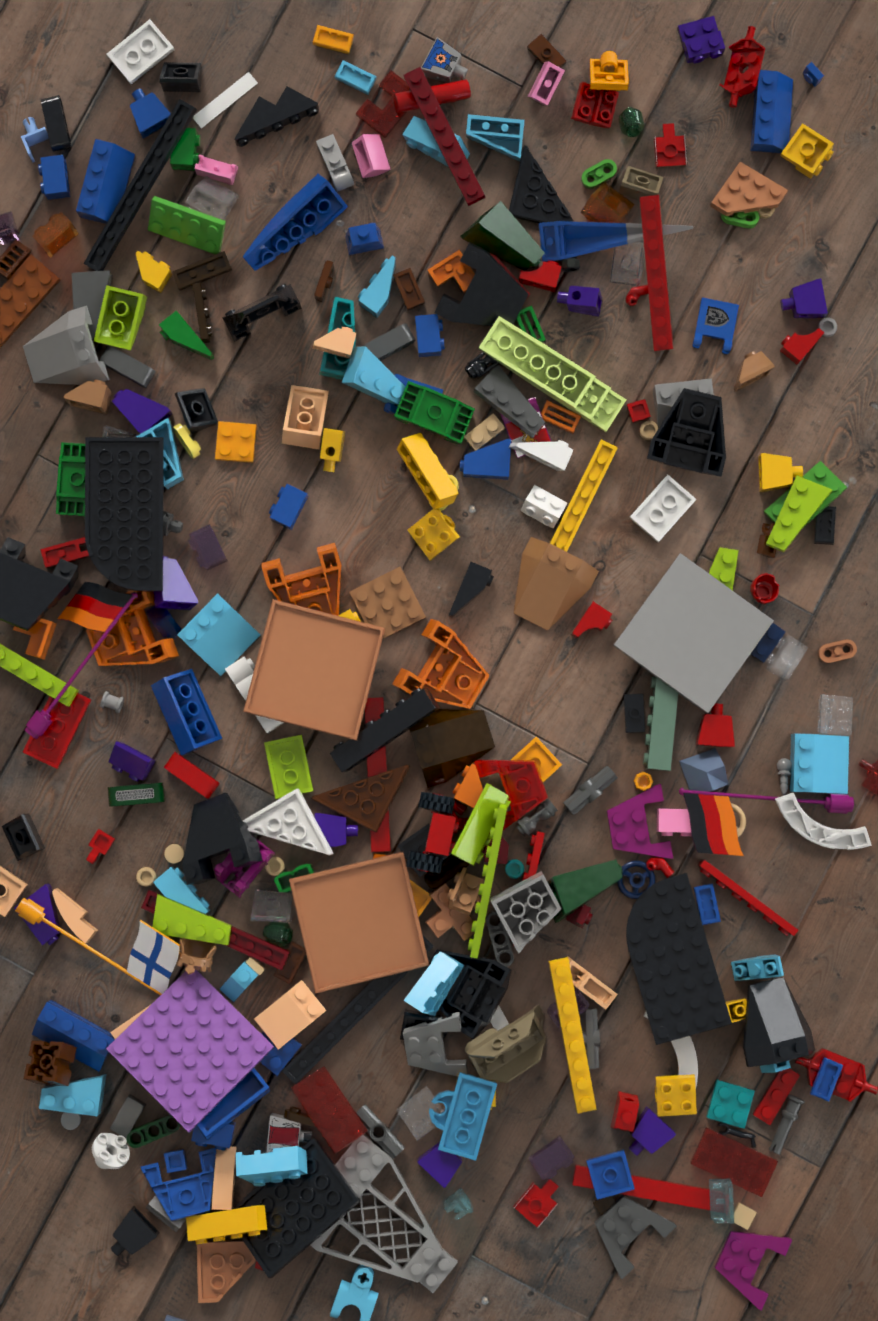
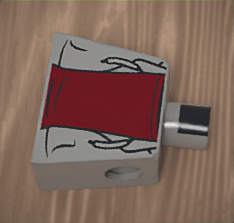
M271 1113L266 1153L273 1152V1148L300 1147V1142L308 1143L312 1139V1131L301 1130V1123L287 1120L283 1115Z

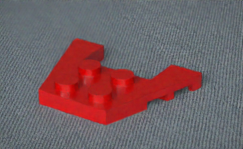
M476 760L474 762L479 778L499 773L505 792L509 795L508 800L511 801V810L506 812L503 830L548 798L536 761Z

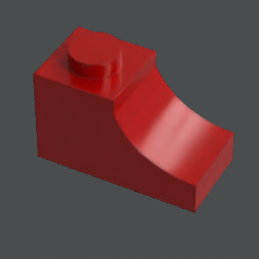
M543 261L542 266L534 271H521L519 282L555 292L562 266L558 265L555 261Z
M818 328L808 335H798L797 333H794L791 337L787 335L781 342L783 347L780 352L798 365L825 332Z
M593 601L571 635L578 638L582 633L591 629L601 631L605 628L607 630L613 621L610 619L612 613Z

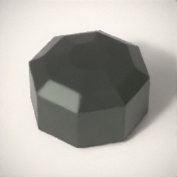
M567 258L562 261V270L565 272H575L580 269V260L576 258Z

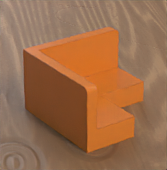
M460 250L427 270L429 277L433 279L437 287L454 277L463 293L467 291L475 273L470 266L460 261L463 256Z
M41 618L28 631L14 626V631L31 636L25 654L45 660L56 623Z

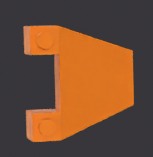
M335 543L317 547L321 566L285 576L280 558L261 563L267 587L278 601L336 616L339 615L341 562Z
M130 590L125 593L132 595L131 593L135 592L138 594V598L135 597L94 652L98 666L157 664L179 656L173 638L155 641L144 610L155 605L154 592ZM87 629L86 632L93 649L104 633Z
M430 619L421 635L436 644L434 650L418 676L401 668L392 685L409 695L418 688L428 689L436 702L470 709L488 680L489 674L477 659L473 657L452 629L438 620Z

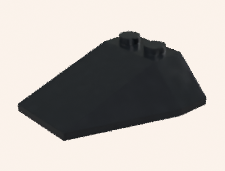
M684 388L651 439L647 459L693 472L721 477L726 460L722 397Z
M437 949L433 957L439 952H443L464 965L439 1009L447 1018L451 1017L453 1013L459 1012L462 1026L461 1032L475 1039L489 1024L508 989L511 969L495 960L481 957L477 959L470 957V955Z
M784 977L748 985L743 1041L747 1067L777 1064L808 1056L815 1051L812 1031Z

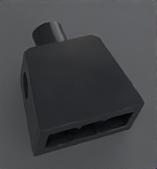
M133 1206L113 1233V1237L117 1242L111 1247V1250L117 1256L125 1249L132 1255L154 1240L160 1232Z

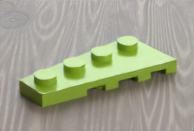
M796 476L766 545L785 552L801 529L832 493V489Z
M719 547L709 574L733 591L739 550Z
M157 894L153 928L166 936L229 945L232 925Z

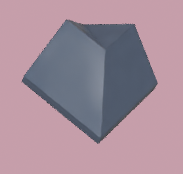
M716 748L679 761L689 790L710 792L728 785L725 765Z

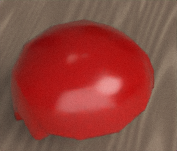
M764 573L758 575L752 581L750 592L757 602L768 604L778 597L780 585L777 584L774 575Z

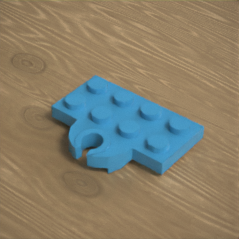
M459 1072L455 1090L440 1092L432 1099V1103H443L445 1106V1110L442 1113H437L434 1109L429 1108L432 1123L437 1128L443 1130L438 1150L476 1161L496 1091V1082Z

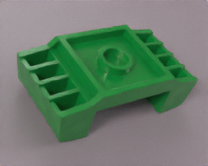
M408 381L394 417L396 420L407 425L411 423L445 437L444 440L461 444L475 408L430 388Z
M61 442L56 491V514L85 516V444Z

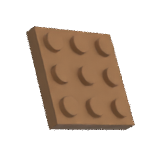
M401 567L349 592L364 623L385 628L383 639L426 618Z

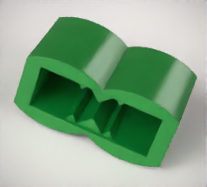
M303 864L296 867L293 871L279 874L275 877L274 881L279 892H288L291 890L289 879L315 873L312 864Z

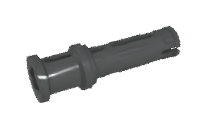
M791 1094L788 1095L789 1100L781 1114L783 1115L769 1148L770 1151H774V1153L781 1155L793 1122L799 1118L798 1113L801 1105L805 1103L804 1100Z

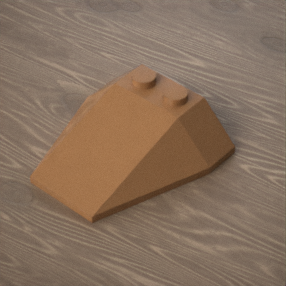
M531 537L522 553L513 614L548 631L591 588L599 571L584 560L550 543Z

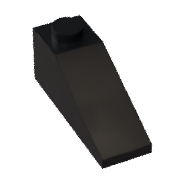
M470 562L449 612V617L455 616L483 592L486 586L490 587L494 578L491 575L492 570Z

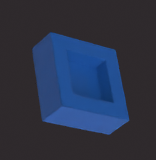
M812 62L803 71L805 80L815 87L824 77Z
M184 1149L164 1153L167 1173L187 1169Z

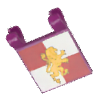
M536 398L528 399V402L542 418ZM500 413L511 443L552 442L545 425L531 438ZM514 450L517 459L526 456Z

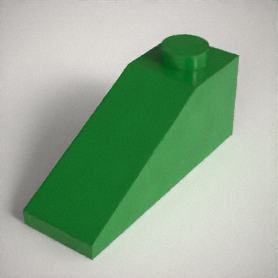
M177 310L159 324L162 329L160 334L166 341L170 339L173 344L210 360L214 359L211 351Z

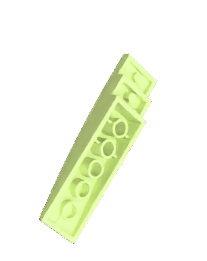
M498 316L479 346L481 351L604 432H607L627 400L612 391L611 387L596 379L595 375Z

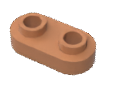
M849 639L828 643L819 648L818 658L823 663L849 659L856 654L857 646ZM844 646L849 648L848 653L843 651ZM826 650L830 652V657L824 655Z

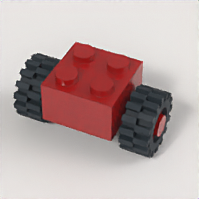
M421 792L418 807L432 810V818L425 851H423L424 854L409 851L406 867L440 874L443 858L428 854L434 853L448 856L454 848L455 841H452V836L457 834L459 822H455L456 817L438 814V812L453 814L454 798L435 793Z

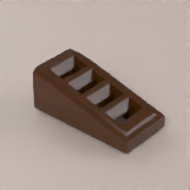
M15 240L0 256V275L8 280L23 264L32 250L18 240ZM16 247L24 251L23 254H20L18 251H16ZM14 253L19 258L16 260L11 256V254ZM7 259H9V260H11L12 262H14V264L11 265V264H9L8 262H6ZM5 265L9 269L6 271L2 266Z

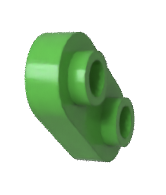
M605 159L586 169L581 178L583 186L588 189H594L612 179L617 171L615 162ZM608 168L610 173H605L604 169ZM591 177L594 179V181L589 182L587 179Z
M744 211L737 212L732 215V218L721 213L723 222L738 227L751 229L759 221V213L757 211L744 213Z

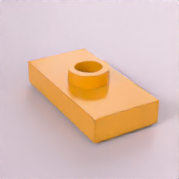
M317 25L313 45L349 54L354 34Z

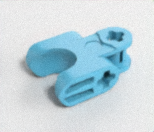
M359 1265L355 1269L351 1283L341 1280L330 1317L338 1318L342 1309L352 1304L357 1306L361 1312L360 1321H370L379 1294L370 1290L374 1276L372 1268ZM363 1273L367 1274V1277H365V1279H361V1275Z

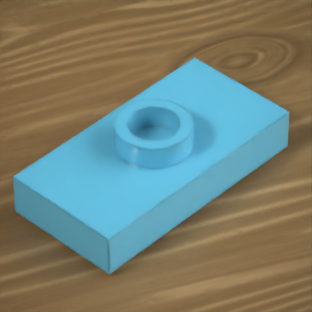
M344 60L334 76L336 80L369 95L377 79L375 75Z

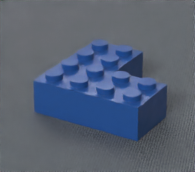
M253 1068L196 1127L206 1140L210 1139L269 1093L270 1087L257 1070Z

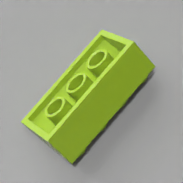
M486 783L451 852L453 856L474 867L476 863L480 864L484 856L482 851L485 845L489 846L492 839H489L491 827L495 828L496 820H493L495 808L499 809L500 803L507 804L508 809L511 803L508 800L509 795Z

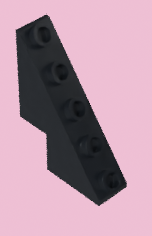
M286 86L276 105L259 96L236 135L235 143L237 146L243 147L255 138L262 139L267 133L272 131L278 132L284 126L290 123L292 125L296 124L306 116H315L319 110L318 103Z

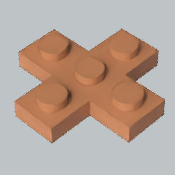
M444 883L429 894L440 910L425 923L437 938L453 927L460 938L466 941L475 933L471 932L473 920L469 915L448 907L449 900L447 896L450 889ZM479 896L477 898L476 903L481 902V898Z

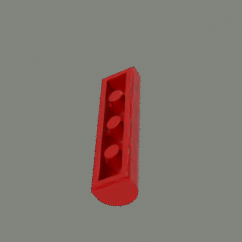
M467 79L430 86L439 105L466 100L471 96ZM410 90L393 94L397 113L419 109Z

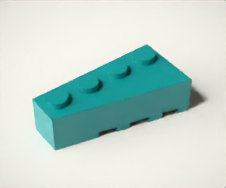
M335 297L327 334L342 327L351 328L355 332L354 301ZM355 337L353 349H354V347H356V337ZM323 352L319 375L343 380L350 358Z

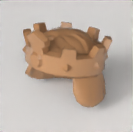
M180 938V952L176 965L179 967L186 966L185 971L188 975L194 973L195 970H201V972L208 970V972H211L212 957L216 952L217 945L210 942Z

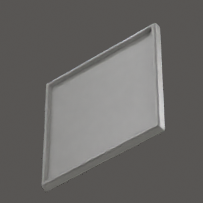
M680 553L613 646L707 714L774 620Z

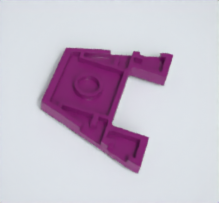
M657 784L607 810L612 849L669 859L673 858L671 841L650 843L644 805L664 801L661 784Z
M730 1231L715 1264V1269L753 1305L762 1311L769 1294L752 1286L751 1282L765 1250L769 1248L786 1256L792 1239L789 1237Z

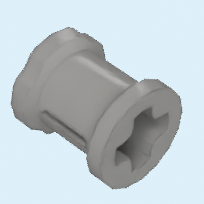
M105 691L100 707H107L115 710L116 713H120L124 697L121 696L119 698Z

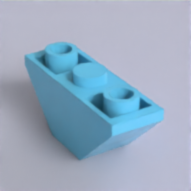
M776 954L731 962L735 981L784 976L781 958Z

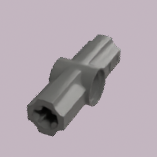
M606 766L593 778L590 777L579 786L578 790L566 799L563 804L575 815L586 804L599 797L603 790L618 777Z
M596 1008L580 1009V1023L589 1069L599 1068L598 1047H600V1033L597 1025Z
M366 1104L353 1115L370 1134L371 1138L392 1159L405 1148L388 1129L387 1125ZM382 1127L384 1135H375L374 1128Z

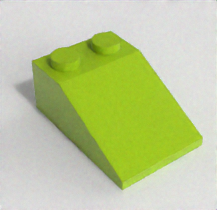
M106 285L94 342L131 351L144 315L147 296Z

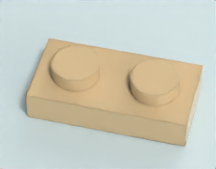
M493 413L466 434L464 439L476 451L504 431L505 427Z

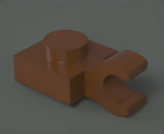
M763 523L762 532L764 535H760L757 554L768 558H775L776 549L766 545L775 524Z

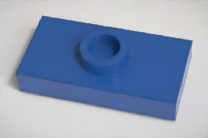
M713 883L693 887L702 925L721 922Z
M824 1057L810 1094L829 1102L843 1065Z

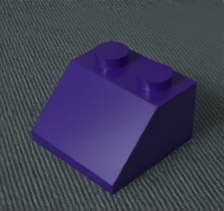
M116 741L109 759V763L113 764L112 769L120 773L123 770L129 773L128 777L137 782L139 780H146L156 761L119 741Z

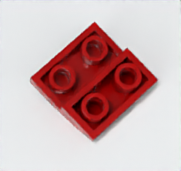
M581 82L571 119L609 129L619 92L615 90L590 89V84Z

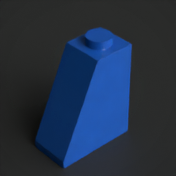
M505 439L464 455V460H460V472H463V477L508 480L511 439Z

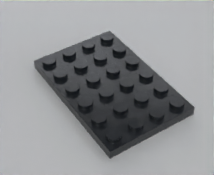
M312 1138L302 1147L307 1152L308 1174L300 1175L298 1179L286 1178L280 1183L267 1182L264 1186L256 1187L232 1208L238 1209L265 1205L267 1230L260 1231V1235L248 1236V1233L242 1234V1240L268 1278H273L361 1201L316 1138Z

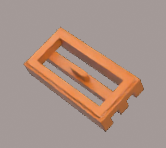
M548 400L541 412L544 421L572 434L581 418L580 415ZM548 406L575 418V422L548 410ZM546 413V414L551 415V416H553V417H555V418H557V419H559V420H561V421H564V422H566V423L572 425V428L569 427V426H567V425H564V424H562V423H560V422H558V421H556V420H554V419H551V418L545 416L544 414Z

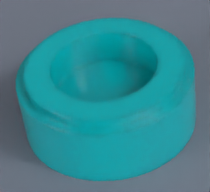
M512 859L505 865V872L510 878L517 879L523 875L524 865L521 861Z

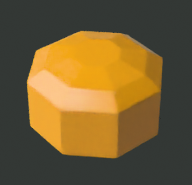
M641 772L636 774L633 782L637 789L644 791L651 788L653 780L650 774Z

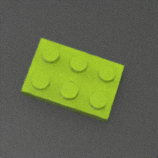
M302 735L264 742L275 799H280L295 789H300L302 794L314 791Z

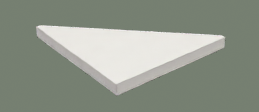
M295 789L243 820L249 827L247 829L250 832L326 855L334 854L300 789Z

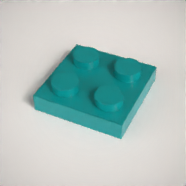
M716 1079L706 1117L745 1129L755 1091Z

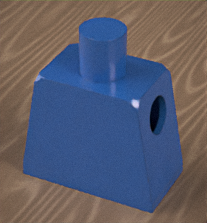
M137 89L132 93L135 102L130 104V108L139 132L144 139L163 128L171 113L153 92L145 96L142 89Z
M376 223L348 228L345 238L349 255L384 248L381 231Z

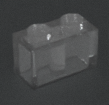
M790 635L780 639L776 645L778 650L775 654L771 653L766 661L768 664L766 669L784 681L790 678L809 648Z

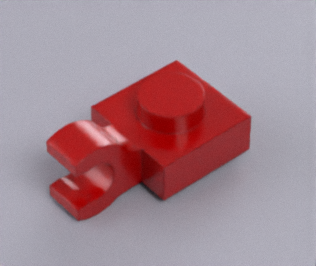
M98 829L89 843V846L93 849L86 860L94 864L100 853L106 855L115 838Z

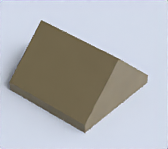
M628 166L619 194L640 200V197L658 195L663 177Z

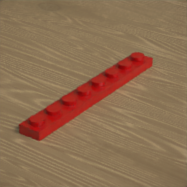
M660 195L640 197L653 347L654 351L670 350L674 348Z

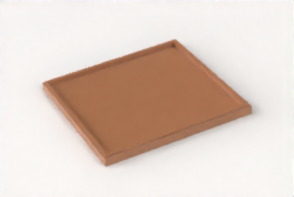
M272 599L243 712L357 741L385 628Z
M403 852L289 879L315 993L429 966Z

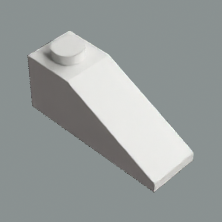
M558 440V442L511 443L509 446L556 471H565L573 449L568 447L569 444Z

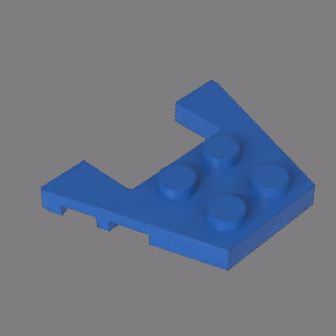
M215 1148L199 1152L202 1167L201 1173L162 1182L158 1162L141 1166L142 1172L171 1221L210 1212L216 1159Z

